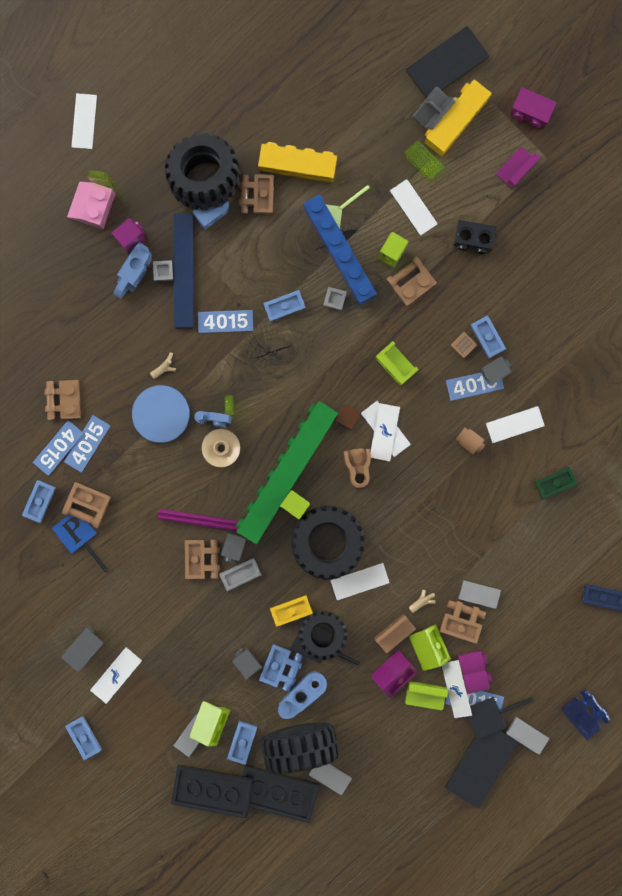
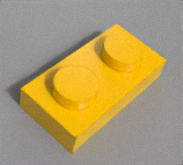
M306 595L270 608L276 627L313 614Z

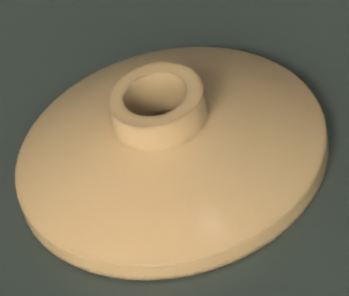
M216 429L204 438L202 453L206 461L211 465L226 467L234 463L238 458L240 443L231 431ZM219 445L225 446L223 452L218 451Z

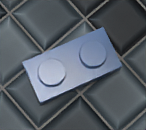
M299 290L263 303L270 322L306 309Z
M488 316L470 325L488 359L506 349Z
M37 480L22 516L41 523L56 487Z
M84 716L65 726L83 760L102 750Z
M239 720L227 759L246 764L257 726Z

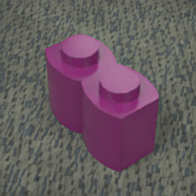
M480 649L457 654L467 694L490 689L489 684L492 683L490 672H486L485 665L488 664L486 654L482 653Z

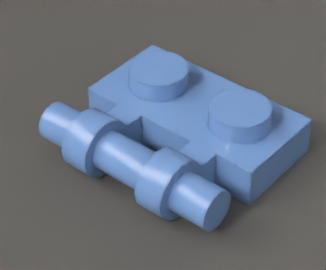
M198 411L194 416L195 420L200 424L210 421L213 422L214 426L226 428V425H231L232 420L230 415Z
M273 644L259 681L274 687L278 686L279 681L285 682L283 690L290 692L292 685L296 682L295 676L297 671L301 669L303 664L301 663L303 655L296 653L295 658L290 659L291 650ZM286 664L291 666L288 676L282 674Z

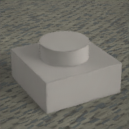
M172 260L153 261L155 282L174 281Z
M328 287L323 306L342 311L347 291Z

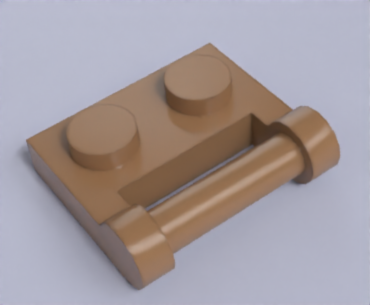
M417 256L393 277L390 276L386 279L387 283L406 307L437 284ZM417 268L420 273L401 287L397 285V282Z
M75 482L62 514L76 517L92 524V527L98 529L111 497ZM73 503L96 511V517L72 508Z

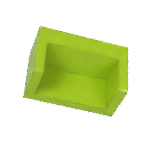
M391 232L380 250L378 259L395 268L409 241Z
M393 341L375 357L399 386L404 384L419 370L417 367L414 368L395 347Z
M291 490L280 506L300 519L310 503Z

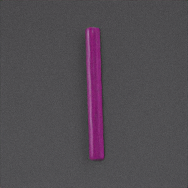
M164 509L158 511L159 520L231 531L238 530L236 525L239 521Z

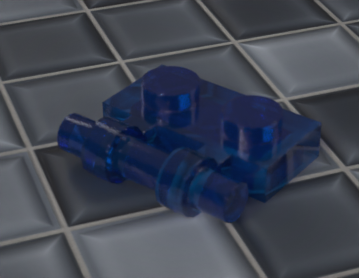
M585 688L580 692L584 698L581 703L574 697L561 710L581 735L588 740L601 729L597 721L602 719L604 723H607L611 718L608 716L607 710L598 704L593 693L590 694ZM589 705L595 711V714L592 716L586 710Z

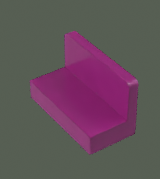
M520 147L498 170L496 176L510 189H513L538 162L540 156L535 152L531 156L523 147Z
M398 650L371 677L392 698L419 671Z

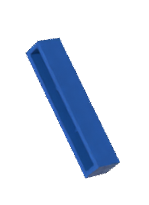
M320 194L303 203L306 215L357 304L361 306L374 299L377 295L376 291Z

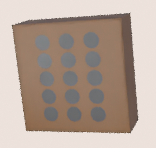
M463 332L450 346L464 359L477 344Z

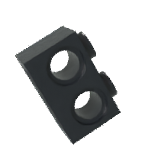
M459 220L456 226L453 246L462 251L472 249L476 250V253L479 254L490 253L493 249L497 226ZM465 232L469 235L470 239L465 241L461 239L460 234ZM479 237H487L488 243L482 244L479 241Z

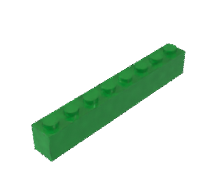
M320 401L316 405L314 403L311 405L307 412L310 416L306 421H301L297 428L300 432L296 437H291L287 444L290 448L286 453H281L277 460L279 463L276 470L271 469L266 477L269 479L266 486L261 485L256 493L259 496L256 502L251 501L246 509L249 512L246 518L241 517L236 525L238 528L237 533L256 545L338 415L336 411Z

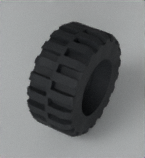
M202 133L199 136L198 134H193L190 138L185 137L181 139L182 142L180 144L177 142L173 146L174 150L169 151L168 159L165 160V176L176 200L181 201L182 205L186 207L190 205L191 209L198 210V208L209 210V207L215 209L219 207L220 203L225 204L228 202V197H233L236 193L235 189L239 187V179L241 178L237 156L233 147L225 139L220 140V137L214 134L209 136V133ZM200 163H213L220 167L212 178L205 181H193L186 177L188 172Z
M335 506L316 507L305 513L296 523L291 538L292 553L297 564L307 574L324 580L338 579L349 574L359 564L365 547L364 532L358 520L348 511ZM324 524H332L339 527L346 538L344 552L338 558L330 561L319 559L310 548L312 532Z
M315 722L286 727L264 735L261 740L265 768L272 774L297 773L319 768L334 762L339 756L335 728L331 723Z

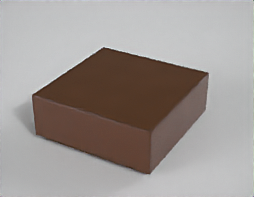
M344 404L335 421L352 430L361 413Z

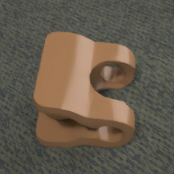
M370 448L344 451V463L349 471L351 484L355 488L365 487L369 482ZM356 474L363 475L364 482L362 484L355 481Z

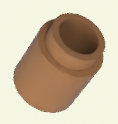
M466 427L456 438L459 441L458 444L471 454L475 452L479 454L485 446L483 444L485 439L472 429L468 430Z

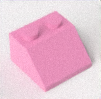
M79 182L67 218L104 230L116 195L111 188L96 183Z

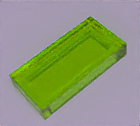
M419 140L404 152V155L430 181L444 168Z
M89 170L88 178L91 183L113 189L114 183L108 173Z

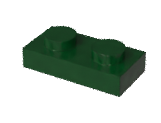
M570 466L534 482L541 499L550 497L578 484Z

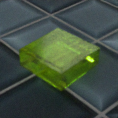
M233 396L225 397L226 415L234 416Z

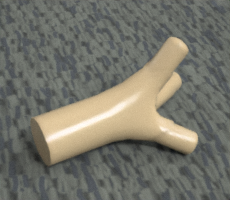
M169 353L167 359L158 368L150 372L154 379L164 372L176 371V368L169 367L173 353Z
M422 590L420 598L410 605L409 609L414 613L424 605L435 604V600H430L435 594L432 593L425 597L426 590Z

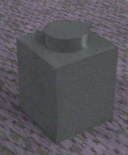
M501 356L480 369V372L488 385L491 386L510 374L512 367L509 361Z
M228 533L221 553L222 556H225L224 560L235 563L236 560L240 561L247 538Z
M248 647L245 650L240 648L233 654L235 658L232 662L246 680L262 667L260 661Z

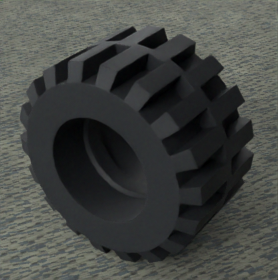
M318 611L309 615L302 622L298 634L299 643L303 651L308 656L317 660H328L336 657L343 651L347 643L348 633L345 624L342 622L343 620L329 611ZM319 624H326L334 631V640L327 647H319L312 641V630Z

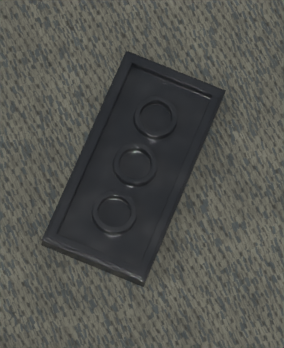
M466 26L406 68V72L424 97L427 98L435 87H439L443 91L487 60L489 54L470 28Z
M501 730L478 740L474 737L445 788L479 808L518 744V741Z
M179 764L177 765L171 804L247 819L254 778Z
M245 764L242 776L254 778L249 807L310 823L319 784L284 774H272L268 770Z

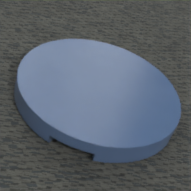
M157 385L144 390L135 400L132 409V419L137 431L144 438L158 443L170 442L178 438L187 428L190 417L189 405L184 396L176 389L164 385Z

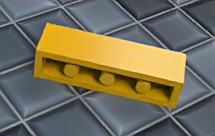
M475 79L470 84L467 82L460 91L462 93L459 98L455 97L456 101L434 129H428L425 133L426 139L424 143L441 157L490 99L492 93Z
M267 142L261 145L258 169L263 172L333 183L337 156L328 151L317 153L310 148L299 150L295 146L286 145L285 147H280L276 143Z

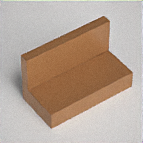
M402 614L375 636L374 639L387 654L415 631L416 628Z

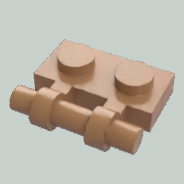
M255 174L254 182H249V175H242L239 189H241V199H239L241 214H248L249 206H254V214H273L274 175ZM250 189H254V199H249Z
M79 380L59 381L58 389H54V381H46L44 393L47 395V406H45L47 419L55 420V412H60L61 419H80ZM54 395H60V406H55Z
M185 540V579H205V571H211V578H218V571H220V565L218 564V553H220L218 540H210V547L205 548V540ZM205 554L211 555V565H205Z
M449 600L447 607L454 609L453 615L444 614L439 631L477 644L483 625L475 622L477 617L484 619L486 612L479 610L475 606L472 608L463 605V602L460 601L454 602ZM460 612L469 614V620L460 618Z

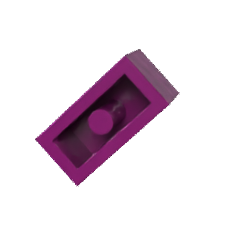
M521 87L510 114L517 120L530 122L533 127L545 128L557 102Z
M130 218L112 232L113 236L129 255L138 243L143 244L147 241L144 237L146 232L137 221L133 222Z

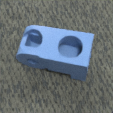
M229 202L225 204L220 203L219 207L215 209L209 207V210L201 211L198 208V210L193 211V215L204 230H206L228 213Z

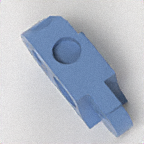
M138 243L134 247L117 274L119 276L118 285L113 294L120 299L128 290L134 292L148 271L147 267L151 263L152 256L149 248L142 243Z
M311 671L302 678L279 703V715L284 719H292L321 696L327 687L324 675L317 671ZM317 681L319 686L313 687L312 682ZM298 692L306 694L307 697L304 701L296 699L295 696Z

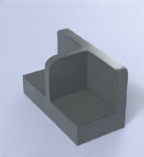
M435 87L413 114L412 118L424 129L433 130L456 99L448 97L439 87Z
M90 626L80 634L61 656L77 672L86 665L104 644L94 634L95 630Z

